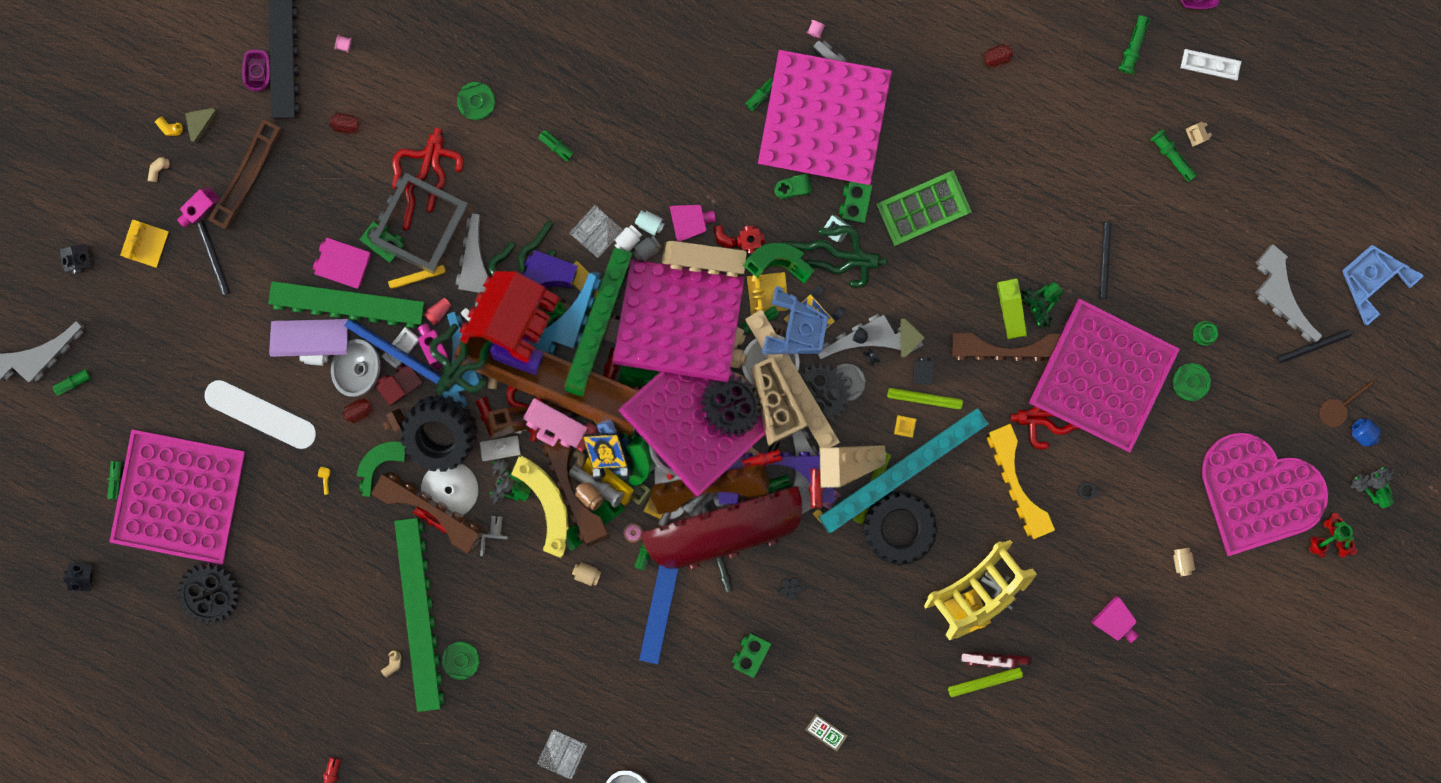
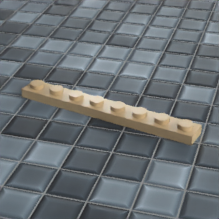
M762 309L745 319L762 349L766 336L778 338ZM788 354L766 355L767 358H774L807 426L820 448H831L840 443Z

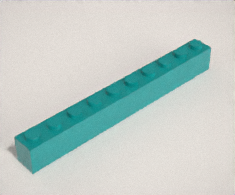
M978 408L972 410L818 517L828 533L833 532L987 426L988 422Z

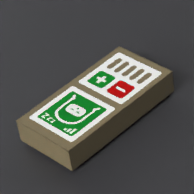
M815 714L805 729L836 752L847 738L845 733L817 714Z

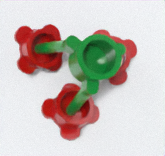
M1333 513L1330 519L1324 521V527L1330 530L1332 537L1327 540L1315 536L1311 538L1312 544L1309 550L1312 554H1317L1321 558L1326 556V551L1329 548L1328 544L1336 539L1335 546L1339 549L1340 557L1345 558L1346 555H1356L1357 553L1354 537L1352 536L1353 530L1350 525L1346 524L1339 517L1338 513Z

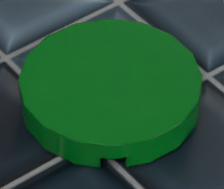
M471 82L463 86L459 92L457 105L460 112L466 118L483 120L494 110L495 95L487 85L480 82Z
M1184 364L1173 375V389L1183 400L1196 401L1205 397L1210 390L1211 378L1208 371L1200 364Z
M464 641L450 644L442 655L443 669L450 677L457 680L471 677L478 670L480 664V655L477 649L472 644Z

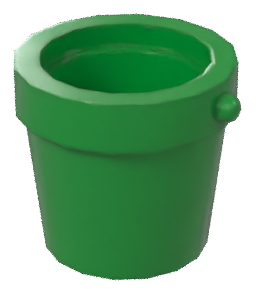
M1209 321L1199 322L1193 329V341L1203 346L1213 344L1218 337V326Z

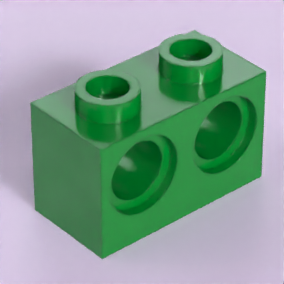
M849 181V185L845 184L843 196H846L845 204L841 203L839 210L842 220L865 223L872 185ZM855 187L862 190V196L859 198L853 197L851 193ZM851 206L857 207L859 211L855 217L848 214V208Z
M373 221L359 240L392 264L396 256L371 244L372 238L369 237L370 233L380 223V221L378 224ZM385 226L380 239L388 243L393 241L396 247L403 250L406 246L402 243L404 239L396 233L391 235L387 232L388 227Z
M750 632L749 636H744L740 644L743 648L740 653L736 652L732 662L734 663V669L754 678L771 646V642ZM752 641H758L760 648L757 651H752L749 648V644ZM743 658H749L752 661L749 668L741 666L740 663Z

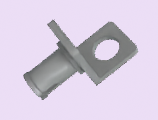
M491 516L490 533L482 535L480 556L484 557L486 538L509 540L508 536L501 534L503 517L498 516L496 524V516Z
M986 571L984 575L990 578V580L982 577L980 581L994 589L992 597L996 598L1002 591V588L991 574ZM1007 575L1004 578L1006 582H1008L1010 579V577Z

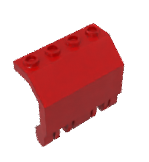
M495 271L492 277L488 276L483 286L486 289L484 293L479 292L475 300L478 304L476 308L472 306L467 316L470 318L469 322H464L459 331L462 333L460 341L466 344L470 336L484 337L507 349L513 357L522 362H529L535 348L533 345L523 341L522 338L532 343H538L550 317L537 308L539 307L551 313L554 311L559 297L547 291L544 286L517 272Z

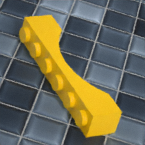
M1011 424L988 432L989 437L986 439L990 448L994 447L996 451L994 458L997 465H1001L1004 470L1001 475L1005 484L1009 482L1012 489L1009 490L1012 501H1017L1019 507L1016 510L1020 519L1024 518L1026 525L1023 527L1027 536L1036 539L1055 531L1048 512L1031 502L1018 483L1014 464L1018 441Z

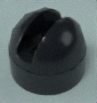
M859 327L852 340L860 344L865 343L868 339L867 331Z

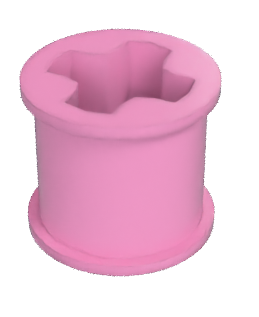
M811 20L812 23L807 33L821 38L820 36L826 25Z
M338 35L335 50L339 49L348 53L352 38Z

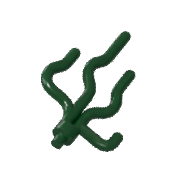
M551 221L545 223L532 243L520 250L518 255L519 274L526 272V255L542 243L553 226ZM509 242L503 252L495 255L490 260L489 272L491 275L497 271V264L505 260L516 247L515 242ZM552 249L547 255L555 257L556 251Z
M841 225L836 228H820L818 233L824 236H838L842 233H849L852 236L854 252L841 251L826 240H816L811 243L782 242L799 250H814L823 247L838 258L851 259L842 266H834L829 262L807 259L804 262L808 263L811 267L823 268L834 274H843L855 266L861 267V280H851L849 283L851 287L855 288L866 286L869 281V268L879 269L880 265L887 266V258H881V255L877 253H866L861 249L859 233L855 228L848 225Z
M452 324L444 334L433 339L430 344V353L445 367L444 374L437 381L438 388L435 391L442 395L444 391L449 392L457 384L470 393L480 392L487 384L485 379H481L477 385H471L461 376L465 372L481 369L488 360V352L494 342L488 340L480 352V359L477 362L460 366L469 354L468 341L466 344L460 341L461 353L452 364L447 357L437 350L439 344L448 341L459 328L458 325Z

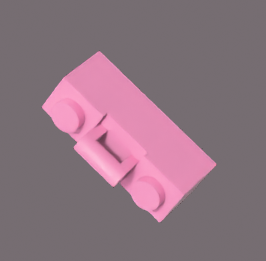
M535 398L523 417L527 421V426L534 430L540 428L536 438L551 446H554L559 438L560 444L567 448L570 446L576 448L587 430V427ZM546 429L554 433L553 437L545 434Z

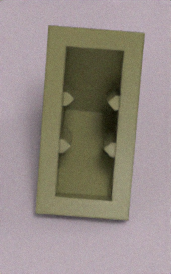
M209 108L185 113L191 141L195 143L199 141L218 111Z
M900 319L901 358H905L924 337L906 319Z
M629 481L625 482L634 489L631 499L639 506H642L652 493V489L644 483L632 487Z

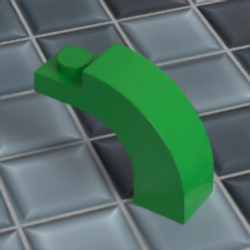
M770 243L759 247L743 265L757 278L769 267H783L804 284L814 272L811 266L801 259L804 255L801 250L783 243Z
M641 435L635 436L626 447L633 459V463L629 464L633 470V475L629 476V482L632 487L643 483L656 467L650 454L649 443Z
M401 441L380 444L364 456L357 471L358 477H364V481L361 480L360 492H363L362 496L372 497L374 474L382 463L390 460L406 461L407 454L404 451L406 446H402Z
M606 500L599 508L591 511V513L599 516L603 520L604 525H606L621 514L625 508L621 503L614 508L612 503ZM573 525L567 530L565 544L571 551L582 544L578 532H581L578 525Z

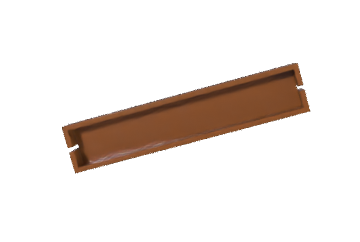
M470 336L468 340L469 354L461 366L477 362L480 359L481 349L488 339ZM460 343L454 353V361L461 353ZM490 351L488 352V360L481 369L475 370L480 374L598 423L612 420L615 429L632 436L635 428L621 414L619 409L639 391L591 372L583 397L564 391L565 382L572 363L546 352H543V360L537 375L493 360V353Z

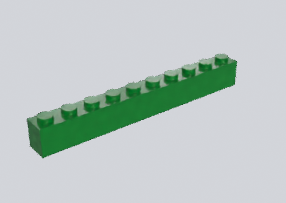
M419 518L395 520L417 712L438 710L442 708L441 704H444V694L440 693L439 685H442V677L437 672L440 660L439 655H435V647H438L437 636H433L432 628H435L434 616L431 617L430 609H433L432 597H428V590H431L430 579H426V571L429 569L427 559L424 560L423 552H426L425 540L421 538V533H424L423 521H419Z

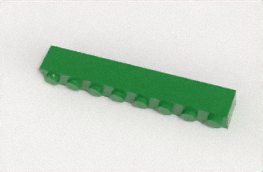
M616 247L613 249L565 382L564 391L581 397L584 395L630 266L631 252Z
M271 281L268 304L273 305V309L278 310L292 307L293 312L303 313L304 309L311 310V314L322 315L323 312H329L330 317L341 318L342 314L349 315V319L360 320L361 317H366L368 322L379 323L381 319L387 320L389 325L398 326L399 322L406 323V327L411 328L423 325L426 303Z

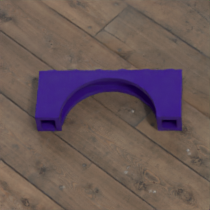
M534 250L533 255H529L525 264L527 266L526 272H522L521 275L545 288L566 287L571 289L578 273V266ZM493 343L490 351L493 353V360L537 375L543 360V352L534 349L529 362H522L513 357L507 349L496 343Z
M780 452L782 461L768 464L791 467L800 472L811 485L810 469H816V476L817 469H821L820 452H818V456H811V452H799V456H791V452ZM744 453L726 471L750 465L751 463L743 465L742 459L755 456H753V453ZM824 487V490H822V503H834V487ZM718 492V504H738L739 494Z

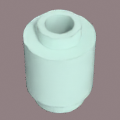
M642 210L635 222L638 228L654 236L656 233L660 234L665 225L662 223L663 218L649 211L644 212Z

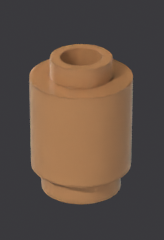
M582 482L576 488L575 496L588 509L591 508L594 511L603 503L602 494L589 482Z

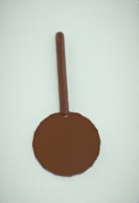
M1369 382L1344 403L1337 399L1325 401L1319 410L1321 421L1329 427L1342 425L1348 416L1346 405L1372 386L1374 382Z

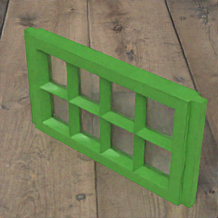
M954 170L876 204L894 246L972 213Z

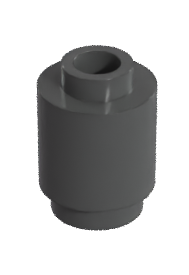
M653 235L634 246L635 251L633 254L639 262L641 260L646 262L659 253L662 246Z

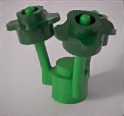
M1052 282L1049 286L1044 285L1036 292L1032 288L1028 290L1022 289V301L1030 307V311L1034 314L1035 323L1038 326L1049 328L1050 321L1052 320L1049 313L1055 304L1060 301L1059 297L1063 294L1061 287ZM1043 293L1044 299L1042 297H1037V295Z

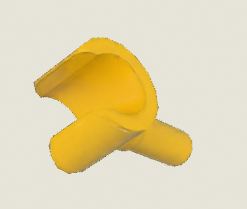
M320 467L318 477L324 478V494L326 495L329 494L328 479L330 470Z

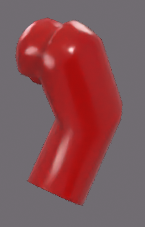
M722 225L713 227L716 241L720 246L728 249L736 247L737 240L734 237L726 236Z

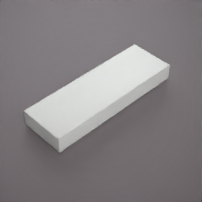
M1188 49L1184 50L1181 69L1236 81L1238 80L1241 61Z

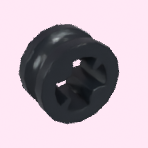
M871 348L868 349V352L862 353L871 367L874 366L875 362H880Z
M1084 482L1080 484L1078 493L1083 499L1089 500L1095 496L1096 489L1091 483ZM1084 486L1092 488L1089 496L1087 494L1085 496L1082 495Z

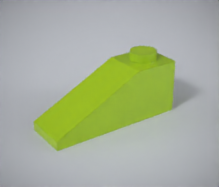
M1018 279L998 282L997 287L1007 339L1027 336Z

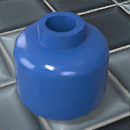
M1361 418L1352 426V436L1362 446H1374L1379 442L1381 429L1371 419Z

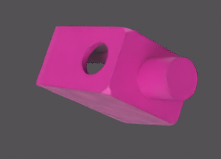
M211 187L199 189L180 208L183 214L177 219L178 222L186 228L190 223L202 221L214 210L217 202L220 200L219 196Z
M701 205L670 206L677 242H683L705 233V224L716 222L714 210L702 213Z
M428 323L418 327L421 335L418 338V342L429 364L435 370H438L444 365L431 355L429 345L439 334L435 330L431 331ZM443 343L439 344L437 350L452 362Z
M1115 596L1091 621L1092 624L1117 641L1124 636L1132 643L1139 636L1132 629L1137 621L1118 596Z

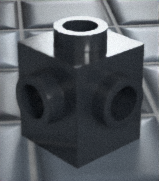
M87 244L60 249L64 272L72 271V274L83 273L85 268L91 267Z
M69 563L68 570L64 571L63 576L64 582H67L68 590L91 591L94 580L92 564Z

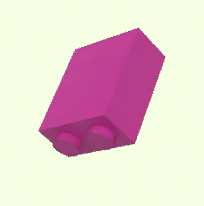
M326 238V241H322L319 248L321 252L320 258L315 260L313 266L314 274L360 289L372 253Z

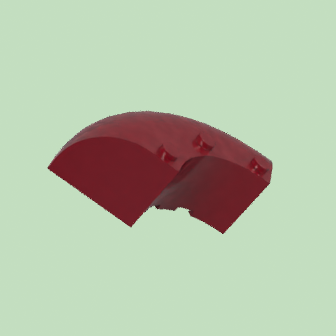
M798 486L754 497L738 504L684 518L642 532V540L650 556L659 565L668 569H679L688 566L690 570L700 567L699 563L726 555L728 559L739 556L738 552L765 543L767 546L778 543L777 539L792 534L798 527L802 516L801 494Z

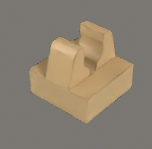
M1200 122L1185 129L1192 146L1205 142L1212 136L1211 133L1207 134L1205 127L1208 126L1207 123Z

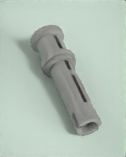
M577 465L572 467L574 470L571 469L569 471V475L581 483L589 482L602 494V498L612 503L614 508L622 501L624 493L616 491L609 483L594 481L593 476Z

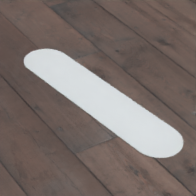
M214 381L205 390V400L210 407L289 445L304 449L309 447L315 439V429L310 422L224 381Z

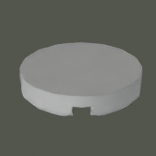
M844 363L837 365L836 374L838 375L843 372L841 379H848L844 385L851 387L846 390V393L851 394V396L846 397V400L852 401L857 399L865 389L866 380L863 372L853 364ZM831 389L829 392L837 399L839 396L838 391Z

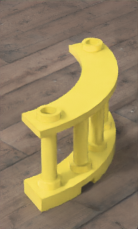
M523 456L518 457L511 475L521 479L531 487L540 499L546 514L547 538L543 551L561 558L566 549V534L569 529L568 513L563 496L554 480L539 465Z
M1011 540L996 543L990 554L969 574L954 584L938 592L934 591L928 596L924 607L927 609L936 605L950 624V628L946 633L949 640L969 633V628L978 624L980 627L1008 607L1015 600L1014 595L1020 589L1024 591L1037 575L1033 568L1025 571L1021 570L1009 555L1007 550L1012 545ZM1001 558H1003L1015 574L1014 580L1009 585L994 567ZM986 571L991 574L1002 588V593L995 599H991L978 582V579ZM971 585L986 603L978 611H973L960 594V592ZM954 597L967 614V617L956 620L943 602Z

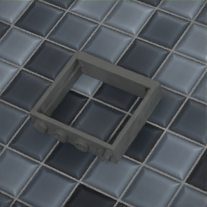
M405 173L404 177H399L395 187H398L395 194H390L387 200L389 206L386 211L382 210L378 221H380L378 227H374L369 237L372 238L371 244L434 274L468 207V203ZM408 182L457 206L429 263L380 239Z

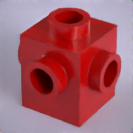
M755 226L743 227L744 231H740V235L737 236L738 247H742V250L747 251V254L753 253L761 247V244H765L763 232L760 233L759 229H755ZM748 236L754 237L753 243L747 241Z

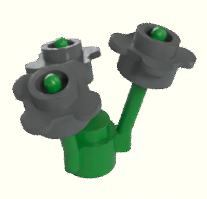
M505 458L494 461L491 467L493 468L492 474L496 473L499 477L496 480L495 488L492 487L490 491V499H493V504L495 502L502 503L503 497L517 502L519 499L526 501L531 492V487L527 486L524 481L511 475L512 473L506 469L509 464L504 460ZM510 489H512V490H511V493H512L513 495H511V494H506V493L509 492Z
M1381 467L1377 469V471L1371 473L1370 480H1368L1369 475H1357L1353 479V484L1350 488H1356L1358 492L1365 490L1372 498L1374 504L1378 503L1380 508L1389 507L1394 503L1393 493L1389 485V480L1393 479V468ZM1368 486L1379 489L1376 491V495L1370 491Z

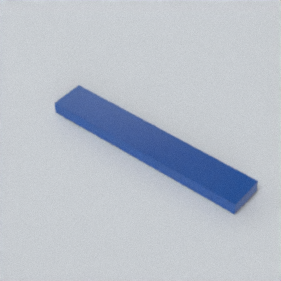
M347 320L344 325L437 384V381L442 377L440 373L355 320Z
M659 565L640 661L658 664L678 569H668Z

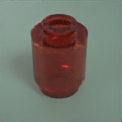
M1003 43L987 49L983 56L988 68L991 66L994 68L1010 62V57L1013 56L1010 46H1006Z
M338 112L335 113V116L331 115L330 127H333V131L346 134L356 133L358 118H355L354 115Z
M364 398L345 406V411L342 413L347 422L351 421L354 424L369 416V413L373 410L367 399Z

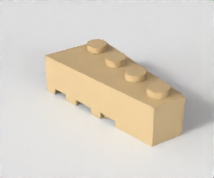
M664 241L661 264L671 265V269L682 270V267L690 268L689 271L701 272V269L708 270V274L719 275L720 272H727L726 276L738 277V274H744L745 267L743 265L746 262L747 251L677 241Z
M768 358L752 367L751 373L755 390L759 392L757 399H761L759 406L763 407L760 412L768 446L804 429L807 424L774 358Z
M885 446L820 448L821 487H841L886 465Z

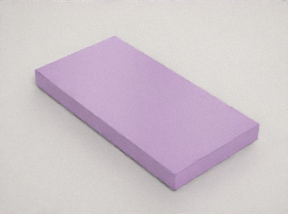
M348 319L271 321L270 357L347 355L348 328L344 325Z

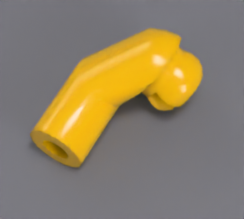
M162 116L155 121L157 126L167 136H178L183 131L182 124H168Z

